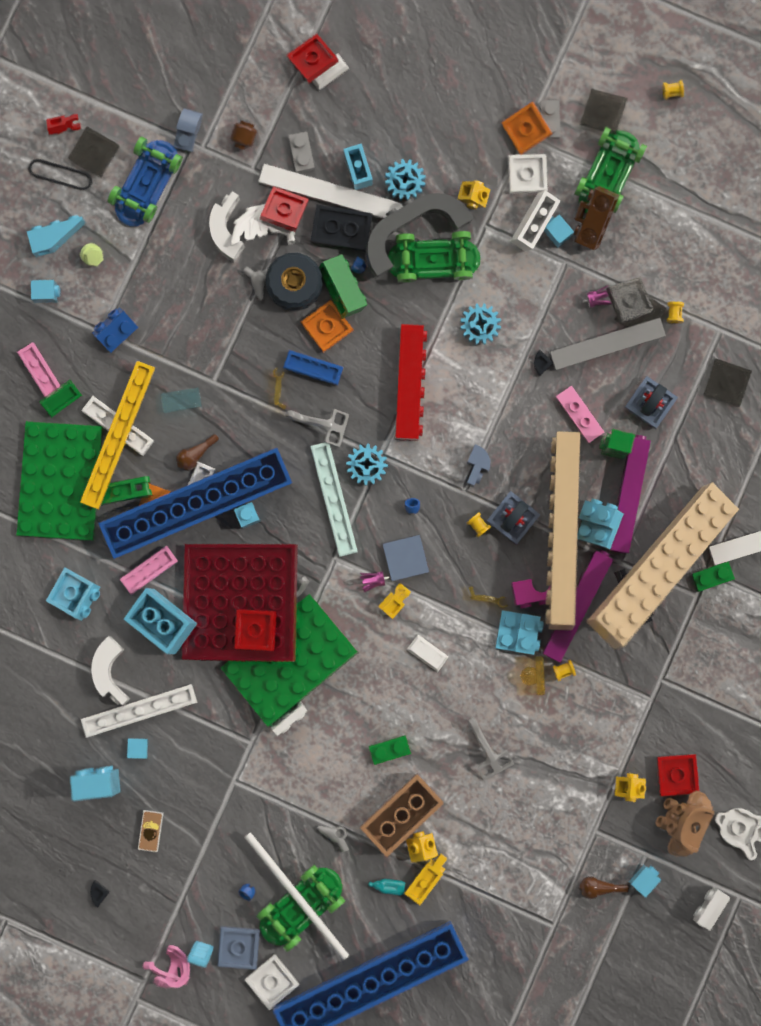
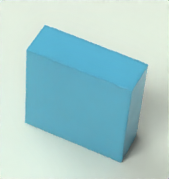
M128 738L127 758L147 759L148 739Z

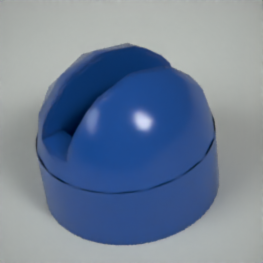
M356 257L350 270L358 274L363 273L366 268L365 261Z
M415 498L407 499L405 501L406 512L408 514H417L420 510V501Z
M244 884L238 891V894L243 899L251 901L255 895L254 886L250 888V884Z

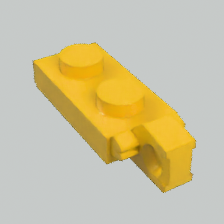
M440 853L435 861L430 859L404 894L418 905H421L445 871V868L442 866L446 862L447 857Z

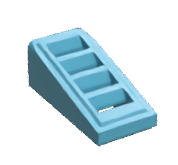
M196 941L187 961L205 968L210 961L213 946Z

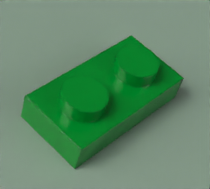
M729 561L691 574L697 592L735 579Z
M406 735L369 746L374 765L411 754Z

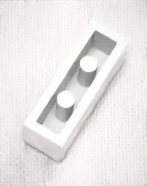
M547 191L538 193L510 242L525 252L532 250L559 205L560 200Z

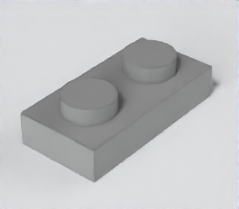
M540 100V113L553 133L547 139H560L559 100Z
M302 132L289 135L296 173L315 170L308 133Z

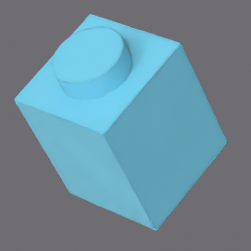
M560 214L556 218L552 216L544 229L546 235L557 248L572 237L574 233Z
M54 280L31 281V300L34 303L57 302V297H60V286Z
M252 502L234 509L243 529L260 522Z
M643 865L629 883L644 897H647L661 879L657 877L659 872L651 865L649 868Z

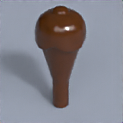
M213 434L203 443L180 451L176 457L177 466L185 471L194 469L206 450L219 440L218 436Z
M593 876L583 878L579 885L581 894L588 899H595L597 896L613 892H629L628 885L608 883L598 880Z

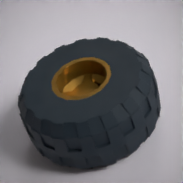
M286 253L279 256L269 266L266 273V288L270 298L276 305L285 310L298 311L308 308L315 303L322 291L323 280L318 265L309 256L301 253Z

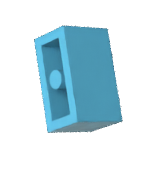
M362 143L343 149L354 190L372 186L373 179Z

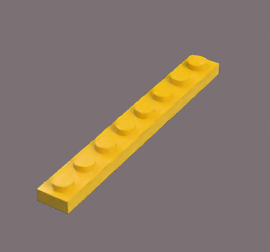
M139 361L136 362L80 503L98 510L100 509L152 379L155 367Z

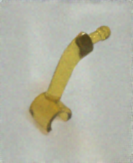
M275 368L273 370V375L276 379L274 405H278L285 410L287 406L279 402L281 382L285 372L281 376H276L275 373L278 368Z
M473 586L469 587L472 596L470 598L473 600L495 603L500 608L508 606H501L499 603L500 599L506 598L504 596L495 598L486 595H475Z

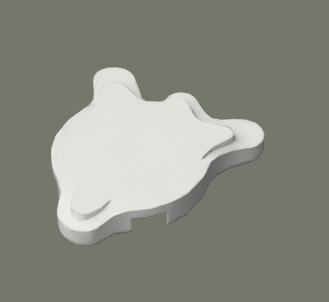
M742 808L731 809L725 813H717L714 820L725 842L740 848L748 860H754L757 857L754 842H761V815H754Z

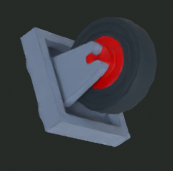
M646 376L624 408L654 429H657L678 397L668 391L663 385L656 383Z
M510 491L488 518L487 522L517 545L540 514Z

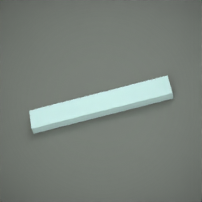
M324 442L310 446L339 557L357 553L330 444Z

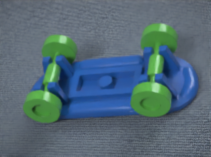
M142 136L134 147L133 153L139 157L122 189L114 186L107 201L109 204L115 205V212L119 220L131 227L140 226L145 222L150 223L157 210L156 204L170 177L178 171L183 157L178 155L175 147L169 142L155 140L147 144V139Z

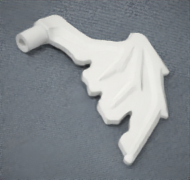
M265 204L246 208V212L234 221L235 227L230 246L239 243L243 232L244 239L249 241L254 240L256 235L258 238L266 236L268 229L271 233L286 235L288 244H294L295 232L260 220V215Z

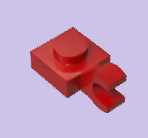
M73 114L69 117L62 115L46 119L49 135L61 134L64 131H68L67 128L75 131L80 130L81 124L73 123V121L79 120L78 114Z

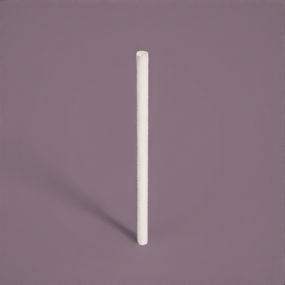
M250 832L244 838L339 956L345 960L349 954Z

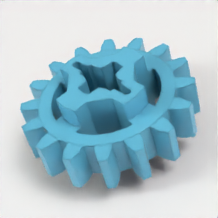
M401 159V164L395 161L394 168L389 166L388 170L390 173L385 174V177L389 179L385 181V185L389 186L387 191H393V198L398 195L399 201H402L403 197H406L408 201L410 196L416 199V193L422 194L420 187H425L423 180L426 179V175H421L423 168L417 169L418 163L412 165L410 159L408 163ZM411 170L417 175V177H414L412 175ZM407 177V182L403 183L404 178ZM393 182L398 184L399 190L394 186Z
M476 303L475 309L469 306V313L463 312V316L466 318H461L460 322L464 325L460 327V330H465L463 337L469 336L468 342L474 339L476 345H478L479 341L486 345L487 339L493 342L492 336H498L496 330H501V326L497 325V323L501 322V318H496L498 311L493 313L492 306L487 309L485 303L482 307H479L478 303ZM483 313L488 314L490 317L487 318L483 315ZM475 314V319L468 322L469 318ZM479 318L482 323H485L483 330L477 325ZM493 326L492 331L489 334H486V330L489 327ZM471 331H475L479 336L474 335Z
M367 444L366 448L359 445L360 450L357 451L354 448V455H348L351 461L346 462V465L351 466V468L347 472H353L351 479L357 477L358 484L364 481L365 486H367L368 481H371L374 485L375 479L381 481L380 474H386L383 468H387L388 464L383 462L387 460V457H381L383 450L377 452L376 445L373 449L370 448L369 444ZM364 453V457L360 460H355L358 455ZM371 453L376 455L380 462L374 461V459L371 457ZM366 460H369V463L373 464L372 466H369V469H365V466L361 465L364 464ZM355 468L360 469L363 472V476L359 475ZM374 469L378 470V472L375 475L370 477V473Z

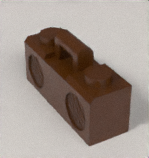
M600 186L590 191L587 198L589 204L581 201L574 220L581 223V225H577L574 231V236H576L574 242L592 250L600 247L619 199V194ZM588 209L586 217L583 218L585 210Z

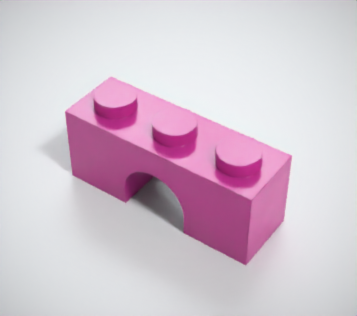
M531 579L511 583L515 606L520 605V609L532 607L531 603L538 601L539 605L546 604L547 591H536Z

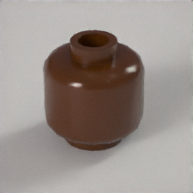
M240 120V123L234 124L230 139L232 142H235V147L245 150L246 147L253 146L257 135L254 124Z

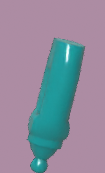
M384 878L368 883L369 887L372 886L383 894L404 895L405 882L401 880Z

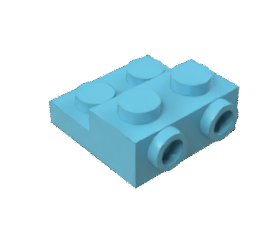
M593 498L591 502L585 500L579 515V519L582 522L577 533V539L610 549L624 513L617 510L618 506L607 503L604 506L602 505L603 502Z
M64 567L46 601L82 621L83 618L88 617L91 609L89 607L92 602L99 598L100 586Z
M502 610L495 648L534 655L535 651H539L540 640H537L538 632L542 633L544 621H540L541 617Z

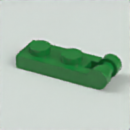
M144 476L110 483L101 506L151 497L152 490L149 489L150 477ZM136 485H141L142 490L137 491Z

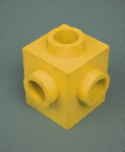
M462 181L457 199L467 204L466 207L469 209L486 208L490 189L485 187L484 183L480 181Z
M627 773L626 777L616 776L615 796L625 797L624 801L636 802V798L644 799L646 779L638 778V774Z
M424 831L413 833V837L406 839L411 863L426 861L438 856L433 833L424 834Z

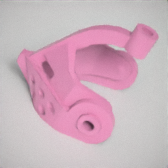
M169 945L167 947L166 953L171 958L168 973L156 968L153 962L143 963L145 970H151L159 975L154 979V983L159 987L178 988L188 983L190 974L188 958L176 946ZM178 967H180L181 977H178Z

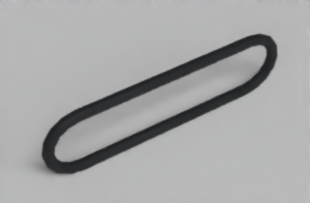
M35 159L29 164V172L35 177L79 190H86L92 185V177L87 172L42 159ZM35 162H43L84 174L89 177L90 181L86 187L75 186L33 173L32 165Z

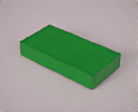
M70 379L39 402L52 418L80 398L82 394Z

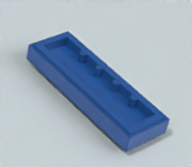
M291 350L288 351L283 369L336 386L339 384L344 368Z

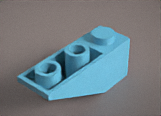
M75 215L63 222L58 220L49 223L50 225L45 227H32L30 231H27L32 253L35 257L54 253L85 224V220L82 216Z

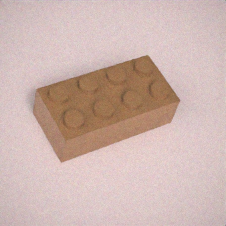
M416 773L360 826V829L387 857L438 810L444 802Z

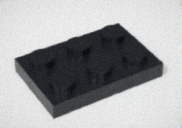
M316 204L310 242L366 252L373 213Z

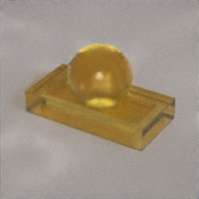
M534 656V667L524 668L520 675L521 681L525 685L536 686V695L545 694L544 662L542 656Z

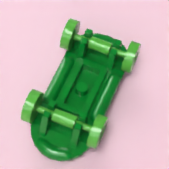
M605 127L598 142V145L601 146L587 177L581 178L574 194L579 196V204L581 201L589 204V200H587L588 195L592 189L594 190L598 186L617 193L620 196L613 211L616 213L624 197L621 195V191L635 162H640L647 146L644 144L639 146L635 136L627 131L616 130L609 134L611 129Z
M468 231L452 233V240L415 241L414 234H398L395 236L396 243L398 244L393 246L388 253V258L393 264L390 272L401 283L415 282L416 279L454 277V280H470L478 269L481 260L477 247L468 241L471 239V232Z
M314 864L300 876L301 881L294 886L318 917L327 910L331 914L345 902L344 898L340 896L342 893V881L339 875L329 868H317ZM289 892L274 905L269 903L256 915L260 921V931L264 939L273 945H284L283 949L286 952L291 950L301 940L298 935L313 923Z

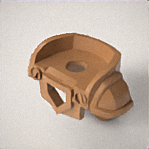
M697 790L691 793L687 804L683 802L678 804L677 800L667 798L664 801V808L668 810L667 814L656 819V826L667 830L668 835L673 837L668 844V852L677 857H687L693 853H698L704 834L715 814L711 801L707 795Z

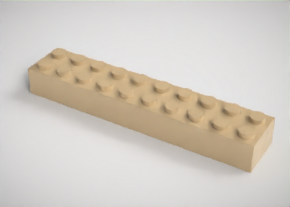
M557 432L556 437H552L551 453H554V456L551 459L550 472H554V475H551L550 491H553V494H550L549 510H553V513H550L548 528H551L552 532H549L548 547H551V551L548 552L547 566L551 567V571H548L547 586H550V590H547L546 605H549V610H546L545 624H549V629L572 630L575 621L580 432Z
M713 482L701 487L593 613L587 623L613 649L624 647L736 514L739 508Z

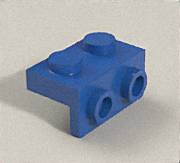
M119 307L112 310L104 322H99L94 327L92 334L111 353L138 326Z

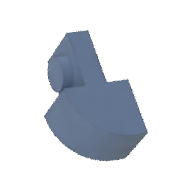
M183 109L176 127L177 134L174 147L193 151L203 113Z
M476 444L467 462L468 465L473 466L467 481V485L474 487L475 483H480L483 473H480V471L488 473L490 469L488 453Z

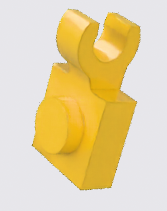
M399 583L395 588V594L390 592L378 607L393 619L405 606L403 600L410 595L411 591Z

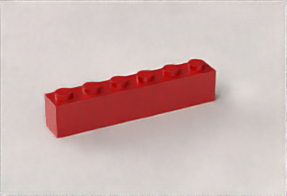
M401 324L395 440L418 441L419 436L422 437L423 425H419L420 417L423 418L424 406H420V399H424L425 387H421V380H425L426 368H422V361H426V349H423V342H427V331H424V325Z

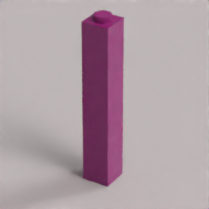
M635 435L631 454L625 460L617 501V510L624 514L612 546L608 551L629 554L651 443V440H646V436Z
M603 550L593 552L575 588V621L573 629L553 630L541 654L561 663L613 559L609 558V553Z

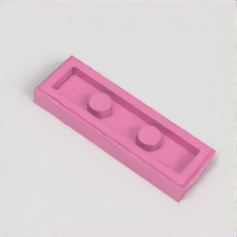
M34 342L17 352L44 397L61 386Z

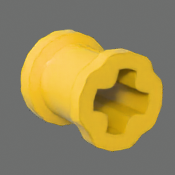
M679 80L678 83L667 84L664 82L662 84L664 100H667L668 97H684L682 80Z
M668 302L669 316L666 322L674 324L683 323L682 307H684V303Z
M477 513L466 522L467 525H471L475 530L478 538L491 528L480 517V513Z
M571 659L559 666H552L558 682L565 677L576 676Z

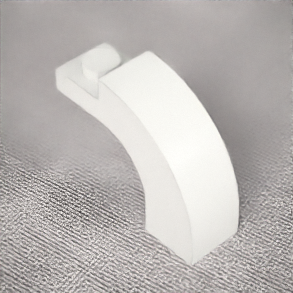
M232 191L230 195H226L223 199L222 207L216 203L213 206L209 227L217 249L226 258L235 263L245 246L241 241L230 246L232 235L227 230V221L240 201L239 195Z
M108 636L94 654L91 668L92 678L96 689L102 697H106L111 693L110 698L117 705L119 703L125 705L130 698L114 683L111 676L112 664L124 649L111 636Z

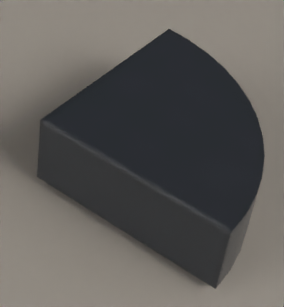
M539 349L534 358V368L540 377L553 362Z
M94 880L91 885V898L93 904L98 908L110 891Z

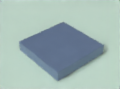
M420 535L383 544L392 581L429 572Z
M221 926L217 967L256 970L260 929Z

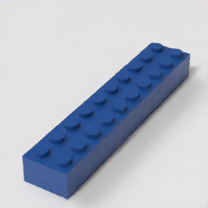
M275 448L98 524L115 559L287 486L292 481L278 448Z
M451 921L274 1006L273 1011L280 1026H334L468 961V956Z

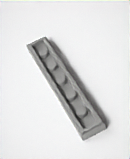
M657 318L551 351L550 354L555 370H559L659 339L666 335L661 318Z

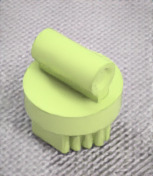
M89 243L81 249L79 255L85 264L98 266L103 261V252L96 244Z

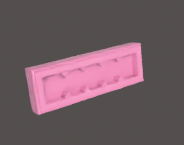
M572 386L556 396V399L588 444L604 433Z
M165 546L122 577L120 581L130 595H133L176 564L178 560L169 547Z

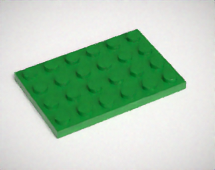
M26 421L17 536L94 541L97 509L84 505L80 501L101 451L102 426Z
M308 594L296 604L295 662L229 660L221 669L267 727H271L357 655L358 652L314 598Z

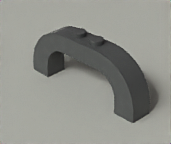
M432 193L421 196L414 201L409 199L402 204L403 207L396 210L394 208L386 213L387 217L375 226L366 245V261L373 277L376 279L393 268V264L385 252V241L388 236L428 213H437L444 216L453 230L457 231L471 223L474 219L470 211L462 202L450 195Z

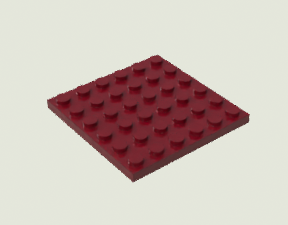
M185 544L183 612L193 619L197 625L182 644V660L295 662L298 545ZM237 610L276 612L274 651L234 649Z

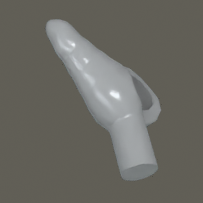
M246 267L243 273L251 278V285L255 290L256 296L262 301L266 273L264 271L254 272L249 267Z
M317 827L318 831L332 842L338 843L342 853L349 850L344 840L348 834L344 827Z

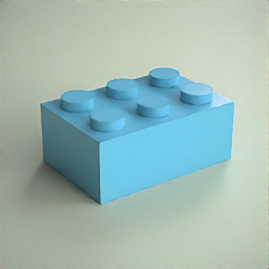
M145 588L124 618L126 622L166 654H176L197 625L193 619L155 589Z
M113 766L95 769V771L94 768L76 771V775L70 777L73 801L110 797L121 792L119 769H113Z

